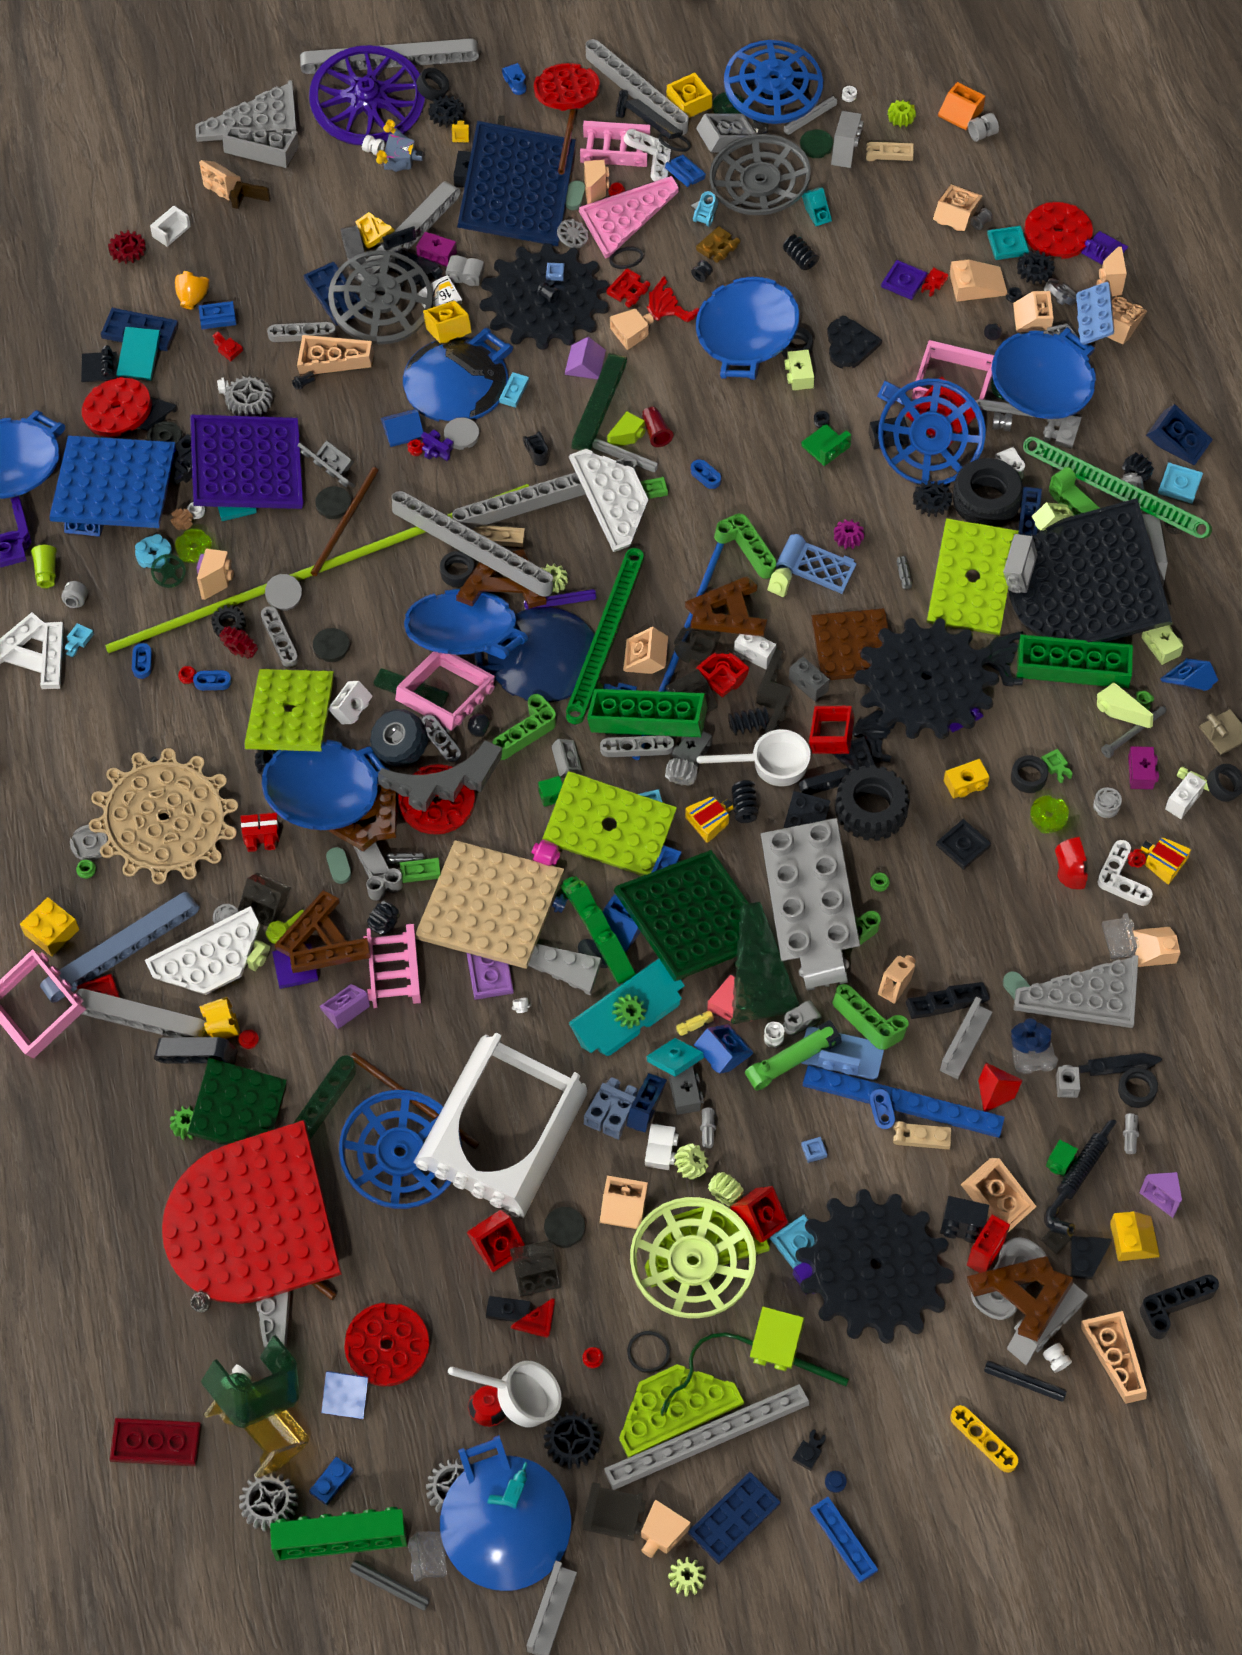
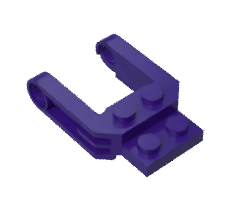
M19 496L10 498L18 531L0 534V568L27 561L25 551L32 544Z

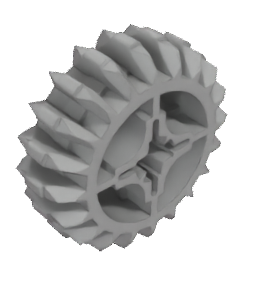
M251 375L248 378L244 376L242 379L236 378V382H231L230 386L226 389L225 402L229 411L234 416H262V412L267 413V408H271L273 400L272 389L268 382L265 383L264 379L259 380L258 376L252 378Z
M448 1459V1466L440 1463V1471L433 1468L432 1472L435 1476H428L430 1483L426 1484V1489L429 1490L426 1495L427 1498L431 1499L430 1505H436L435 1511L437 1513L441 1511L444 1501L440 1498L438 1492L447 1494L454 1481L465 1471L463 1464L460 1465L459 1459L455 1460V1464H452L451 1460ZM452 1474V1478L449 1481L440 1484L446 1476Z
M273 1471L270 1477L267 1476L266 1472H263V1478L261 1479L258 1475H255L256 1481L254 1483L248 1480L249 1488L243 1487L242 1491L245 1494L239 1496L240 1501H242L239 1504V1508L243 1510L241 1513L242 1517H247L246 1522L248 1524L253 1523L255 1529L261 1525V1529L264 1532L267 1526L270 1527V1523H275L278 1519H288L290 1521L288 1515H295V1511L291 1508L298 1507V1503L294 1501L298 1499L297 1493H293L296 1490L295 1486L290 1485V1479L284 1480L283 1474L276 1478V1474ZM274 1486L281 1490L269 1491L266 1487ZM260 1491L259 1499L251 1506L254 1495ZM264 1494H266L267 1497L272 1501L271 1504L273 1509H271L270 1505L267 1504V1502H265L266 1498ZM286 1497L283 1508L277 1512V1505ZM267 1511V1512H269L272 1516L264 1517V1516H260V1515H258V1514H256V1513H257V1512L261 1513V1512Z

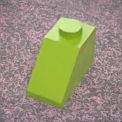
M626 411L607 435V442L615 446L636 443L645 434V421Z

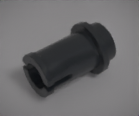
M308 371L299 377L295 376L292 380L294 388L301 390L303 386L314 382L315 376L308 379V377L314 374Z

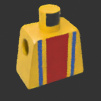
M711 796L688 806L685 818L708 843L729 824L728 812L734 809L729 799L719 803L715 797Z
M1161 838L1156 846L1146 840L1140 849L1148 854L1145 863L1146 867L1168 885L1188 860L1191 849L1166 838Z

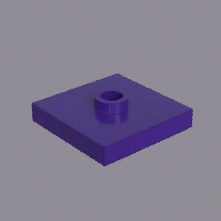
M896 260L881 283V287L912 300L928 273Z
M311 943L305 945L307 949H312ZM278 950L272 951L279 989L318 981L316 969L293 973L290 957Z

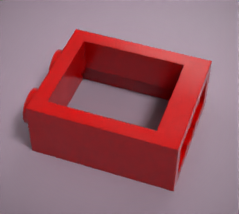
M814 706L809 738L812 754L850 753L855 719L852 706ZM822 721H846L845 735L820 736Z
M992 1214L972 1246L966 1266L979 1273L988 1271L1005 1243L1010 1224Z

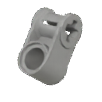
M806 1001L786 1013L783 1027L787 1034L795 1035L809 1026H814L822 1019L821 1014L812 1001Z

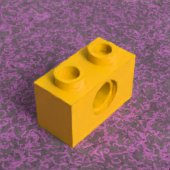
M977 759L945 771L943 781L954 799L965 797L974 791L984 790L988 787L990 777L981 760Z

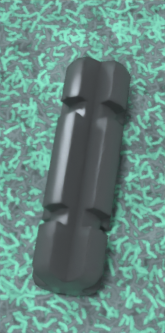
M899 556L896 562L899 567L898 571L902 581V588L905 590L911 589L912 580L910 578L907 558Z
M413 853L386 854V863L388 865H394L395 863L400 865V862L424 860L423 853H415V855Z

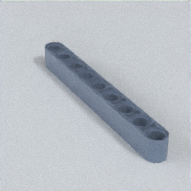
M188 892L179 894L60 969V978L70 983L72 986L70 990L72 992L77 990L76 986L91 981L194 916L199 911L198 904ZM50 976L41 982L40 987L51 1002L54 1003L66 997Z

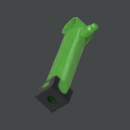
M831 1020L818 1026L819 1029L771 1058L750 1066L745 1071V1075L753 1088L758 1091L767 1087L773 1079L821 1052V1050L828 1047L831 1049L842 1043L841 1035Z

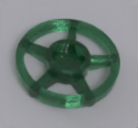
M165 554L159 556L153 562L151 575L159 586L173 588L184 580L186 573L185 565L179 557ZM167 558L175 559L180 564L174 566L168 563ZM165 559V564L161 568H154L158 561ZM182 567L183 573L179 579L175 574L176 570ZM154 572L162 574V582L156 579ZM171 578L177 581L173 584H164L167 579Z

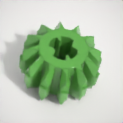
M627 994L625 998L619 997V1003L615 1002L613 1004L617 1010H613L612 1014L618 1015L614 1021L621 1020L620 1026L624 1027L627 1024L628 1029L633 1028V1024L639 1026V1020L645 1019L644 1015L641 1014L646 1012L645 1008L641 1009L644 1002L640 1001L637 1003L638 996L631 998L630 994ZM626 1009L632 1010V1014L626 1013Z
M182 1105V1111L175 1110V1116H170V1121L172 1122L170 1128L174 1131V1135L176 1137L180 1136L183 1141L187 1136L192 1140L193 1136L188 1135L187 1132L194 1108L190 1105L188 1109H185Z

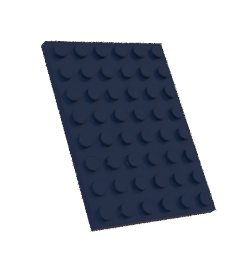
M477 121L457 228L558 246L559 237L557 229L563 219L576 139H571L565 172L561 175L558 173L565 137Z

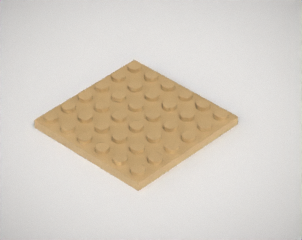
M454 840L415 933V939L527 969L563 878L564 869Z

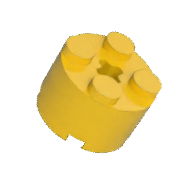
M228 997L200 1006L202 1016L206 1017L207 1022L204 1023V1026L210 1037L228 1039L239 1035L238 1020L236 1014L231 1009L233 1006Z

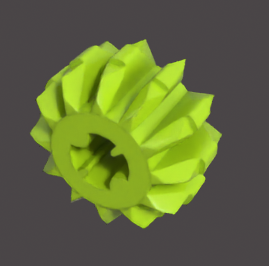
M896 100L895 103H891L887 115L889 122L893 123V126L899 125L901 128L903 125L907 127L913 123L916 112L914 105L910 104V101L904 102L902 100L900 102Z

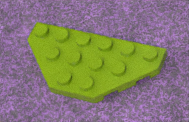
M704 1207L680 1213L673 1217L676 1222L684 1219L701 1220ZM712 1211L709 1222L721 1228L728 1237L740 1231L729 1218L717 1211ZM686 1226L679 1229L684 1237L690 1235L697 1236L699 1226ZM707 1229L705 1239L710 1241L713 1246L723 1241L716 1233ZM672 1232L662 1240L659 1247L670 1250L671 1246L676 1242ZM752 1237L756 1255L770 1250L767 1240L760 1243ZM743 1238L734 1244L737 1261L749 1257L747 1243ZM728 1248L717 1254L718 1265L723 1266L730 1263ZM656 1255L655 1265L657 1272L660 1273L669 1269L668 1259ZM690 1256L687 1262L690 1265H696L699 1260L695 1256ZM649 1259L644 1266L647 1278L652 1276ZM671 1277L664 1280L663 1283L665 1284L676 1279Z
M676 1364L640 1381L619 1437L627 1457L630 1458L744 1405V1401L735 1383L725 1382L714 1378V1376L694 1371L691 1381L685 1388L675 1393L666 1414L661 1416L660 1412L665 1399L674 1388L685 1382L690 1370Z

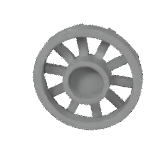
M574 219L564 220L557 229L560 241L571 248L583 247L589 238L588 230L583 226V223H579Z

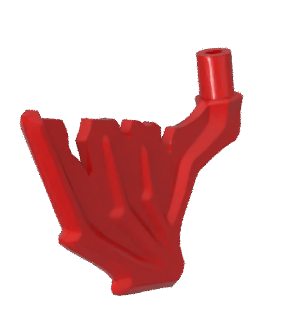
M663 276L652 292H649V306H647V310L652 315L653 320L659 321L663 316H677L685 322L694 320L699 308L688 312L680 306L675 307L678 304V300H676V296H672L673 291L671 287L663 291V287L667 284L666 277Z

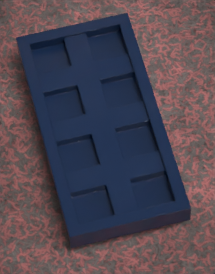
M331 262L303 276L307 285L335 326H337L338 324L330 311L328 295L331 280L339 268L335 262ZM342 273L337 278L335 285L346 284L347 280ZM334 292V303L339 315L342 316L349 310L345 303L344 292ZM349 292L353 306L361 301L355 292ZM363 307L358 312L364 314L366 313V308Z
M111 308L102 329L101 338L123 343L125 327L160 330L158 350L168 352L178 327V320Z
M749 1472L688 1531V1534L719 1565L781 1502Z

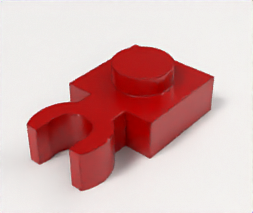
M933 267L925 278V284L922 285L921 293H924L925 290H930L929 296L932 297L935 288L940 290L947 281L948 274Z

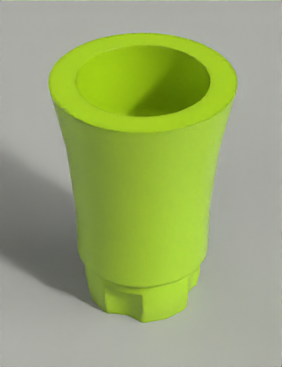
M51 545L35 546L32 548L31 553L34 561L37 586L50 588L55 584L57 549Z

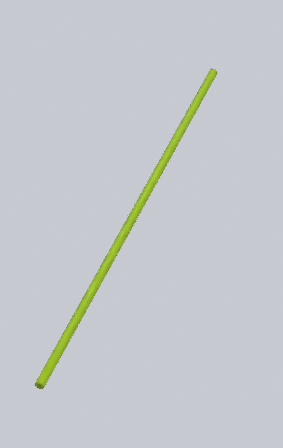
M526 484V485L520 486V487H518V488H515V489H513V490H510V491H507V492H505V493L499 494V495H497V496H500V495H503V494H506V493H509V492H513V491H516V490H519V489H523V488L529 487V485ZM452 513L447 514V516L452 518ZM416 526L325 561L319 573L418 536L426 531ZM314 565L292 573L290 576H293L297 581L313 576L310 572ZM267 583L106 644V650L108 654L214 614L215 610L219 612L218 608L224 609V605H227L229 608L230 605L235 606L265 594Z

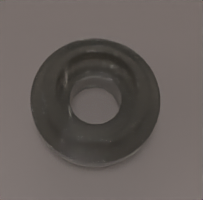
M204 1291L196 1292L191 1298L192 1308L197 1312L209 1310L211 1306L209 1295Z

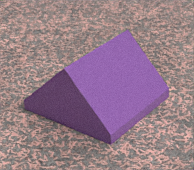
M590 337L571 345L565 375L599 380L606 350Z
M350 984L319 1007L335 1027L339 1029L370 1007L366 991Z
M1177 1172L1148 1174L1145 1177L1139 1193L1173 1218L1182 1201Z

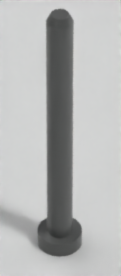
M1162 706L1152 713L1153 722L1166 713V707ZM1134 726L1112 744H1105L1101 748L1102 753L1107 758L1112 757L1116 749L1146 727Z

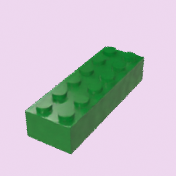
M1020 634L1016 678L1109 686L1115 683L1120 688H1129L1132 678L1133 645Z
M594 689L587 720L590 731L594 733L702 737L708 707L704 693Z
M388 1507L385 1511L377 1512L375 1509H368L359 1514L343 1512L340 1516L323 1514L319 1518L313 1519L303 1516L295 1521L278 1519L275 1523H270L271 1550L276 1561L407 1547L405 1518L403 1510L398 1509V1507Z

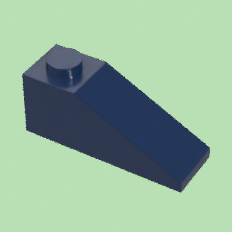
M1023 487L1019 516V535L1032 536L1037 534V527L1032 516L1040 509L1042 489Z
M648 1073L630 1107L627 1127L646 1133L667 1079Z

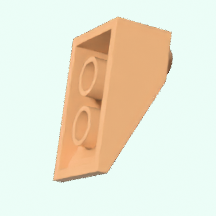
M951 184L938 201L933 220L941 225L952 226L957 231H965L982 199V195Z
M973 260L951 262L950 279L957 302L1006 296L1007 289L999 266Z
M990 1158L961 1184L973 1201L989 1205V1217L993 1214L1009 1223V1231L1037 1207L1000 1158Z

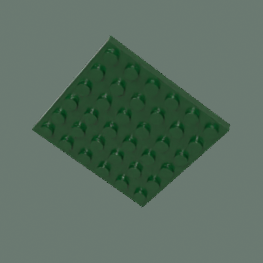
M712 850L617 885L613 890L674 981L770 944L773 940L769 931Z

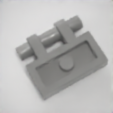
M1071 415L1060 419H1047L1048 425L1044 429L1043 439L1050 441L1051 438L1056 439L1055 445L1072 449L1082 417ZM1059 426V431L1055 430L1054 427Z

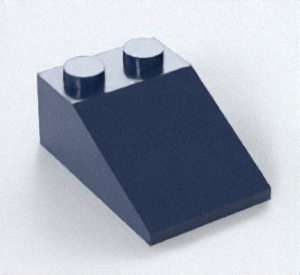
M1175 404L1162 412L1146 434L1158 447L1192 465L1197 463L1213 440Z

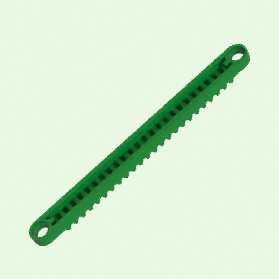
M1028 437L1024 441L1023 449L1027 454L1059 470L1069 467L1075 473L1076 478L1124 502L1138 498L1142 511L1201 539L1209 537L1212 533V526L1209 522L1036 437ZM1032 441L1037 443V448L1034 451L1029 449V444ZM1204 524L1206 532L1200 535L1197 529L1199 525Z
M638 548L627 550L571 695L566 709V719L571 724H580L585 719L590 707L593 691L597 688L603 668H605V663L609 657L618 628H620V623L626 612L643 564L644 554ZM636 555L639 559L631 560L630 557ZM577 711L580 713V716L573 717L570 713Z

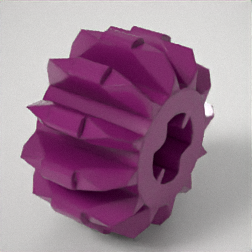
M844 519L843 523L838 522L837 527L834 528V540L838 542L839 547L844 546L845 550L851 547L853 550L855 546L859 547L864 540V528L860 526V522L854 523L853 519L851 521Z

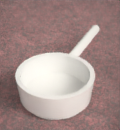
M773 730L759 738L755 744L753 754L698 756L696 761L699 764L754 761L758 775L765 782L775 786H789L798 782L804 776L810 761V748L804 738L795 732Z
M519 1362L501 1380L456 1367L448 1369V1373L452 1376L498 1388V1400L503 1412L511 1421L520 1426L535 1427L552 1419L560 1409L562 1397L559 1384L553 1374L537 1362Z

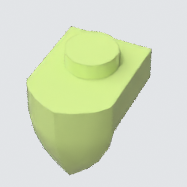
M789 568L777 569L771 575L767 590L784 598L792 578L791 570Z
M259 940L254 941V950L247 958L248 967L253 971H256L259 966H263L270 951V946Z

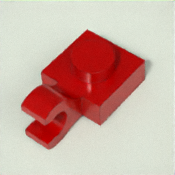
M219 332L212 336L215 339L213 343L219 346L218 352L230 361L243 351V347L232 338L225 340Z

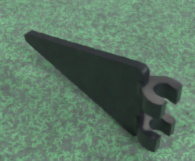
M402 250L401 254L417 263L427 277L432 275L435 280L443 277L441 275L443 270L439 268L437 263ZM399 258L395 259L396 263L407 272L415 269L406 261ZM421 274L412 277L416 286L419 284L422 289L426 287Z

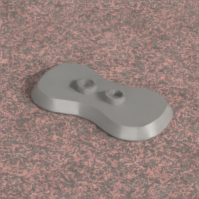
M1015 1237L1003 1245L998 1262L993 1269L1047 1255L1041 1247L1031 1240ZM1032 1282L1019 1286L1025 1290V1288ZM998 1291L976 1297L971 1292L974 1305L982 1313L993 1319H1007L1018 1309Z

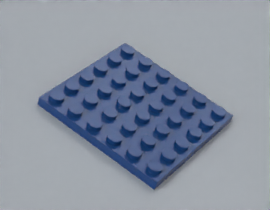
M68 436L49 516L50 521L160 528L176 449L175 442Z

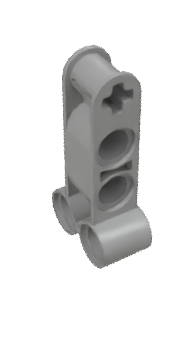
M376 843L372 844L364 852L353 846L369 877L366 886L370 899L381 900L385 896V891L388 890L391 893H396L403 888L401 872L395 868H388Z

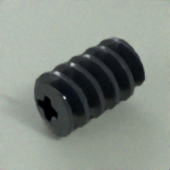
M793 234L784 242L783 250L787 252L788 256L795 261L801 270H809L819 261V256L815 254L814 250H811V247L803 241L802 237H797V235Z
M764 706L762 711L760 708H756L755 713L752 709H749L748 715L744 710L741 711L740 715L738 712H734L733 717L728 713L729 727L735 736H737L738 730L741 731L742 735H744L745 729L752 733L753 727H755L757 732H759L760 726L766 731L769 724L766 707Z
M751 780L739 781L731 789L734 800L735 819L740 823L756 821L757 816L755 815L759 812L758 808H756L758 803L756 802L755 783Z

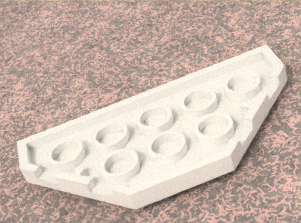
M588 449L570 454L569 459L612 551L616 552L629 547L648 502L646 493L634 468L616 463L615 460L594 454L593 451Z
M250 906L146 959L145 962L154 979L207 995L242 977L260 923L253 908Z

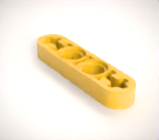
M962 1405L953 1408L950 1416L953 1425L999 1469L1007 1473L1014 1471L1018 1464L1017 1455L968 1408ZM956 1412H957L958 1414L964 1413V1414H965V1415H964V1420H963V1419L957 1420V1419H956V1416H957ZM971 1419L972 1422H970L967 1428H965V1421L969 1422V1420ZM971 1427H980L982 1434L977 1437L973 1436L970 1432ZM994 1441L998 1445V1449L991 1452L986 1448V1443ZM1001 1450H1004L1002 1456L1000 1455L999 1458H996ZM1005 1459H1012V1466L1010 1464L1004 1465Z

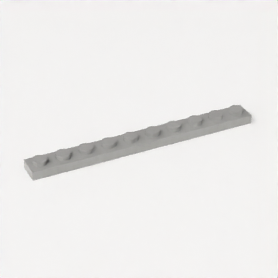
M800 1384L606 1467L604 1468L605 1474L612 1489L615 1490L809 1406V1400Z

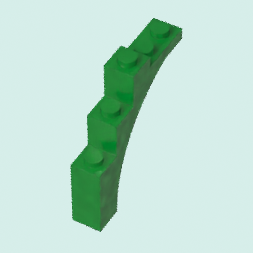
M577 876L564 880L563 884L559 886L586 926L614 980L620 985L635 976L636 974L617 936L611 930L602 910L597 906L583 880L580 881Z

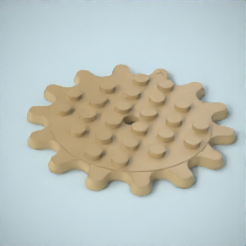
M166 748L162 751L160 760L150 762L143 753L138 752L133 754L131 758L133 763L131 771L122 772L117 768H110L107 771V778L112 782L113 787L108 792L97 791L92 794V802L102 807L104 813L101 817L90 821L89 829L94 833H105L108 836L107 843L100 848L101 856L111 858L115 855H121L125 858V864L122 868L124 875L132 877L138 870L148 869L152 873V881L160 885L166 881L169 871H180L185 879L192 880L197 874L195 868L197 861L206 860L212 864H217L221 861V853L216 849L215 844L218 840H232L235 838L236 830L234 827L225 824L224 816L235 812L238 808V803L234 799H223L220 797L219 790L226 785L227 779L222 774H216L213 777L204 776L202 774L204 759L202 757L194 756L188 763L180 764L176 761L175 751ZM166 813L169 815V819L161 821L158 816Z

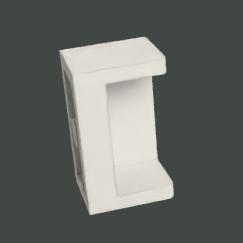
M172 206L150 225L152 237L166 247L191 227L189 216L175 206Z

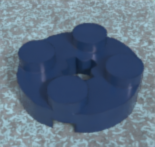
M1026 1019L1025 1022L1016 1025L1011 1030L1012 1045L1022 1053L1029 1054V1051H1035V1054L1044 1052L1050 1047L1052 1031L1045 1025L1036 1022L1035 1019Z

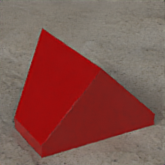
M986 1062L978 1080L983 1111L988 1112L1014 1099L1023 1080Z

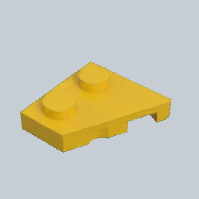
M369 212L355 221L363 242L368 249L379 243L383 236L395 232V229L390 225H387Z

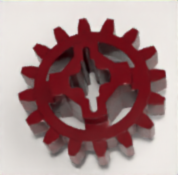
M129 230L126 233L120 231V235L114 234L115 239L110 238V243L108 244L109 253L113 260H118V263L122 261L125 264L128 261L134 263V259L140 260L139 256H144V251H146L145 240L141 234L137 235L136 231L132 234Z
M228 626L224 627L219 635L220 641L224 642L223 645L234 655L239 654L242 658L245 656L249 659L253 658L258 650L256 648L257 644L253 643L254 640L243 630L238 631L235 627L232 629Z

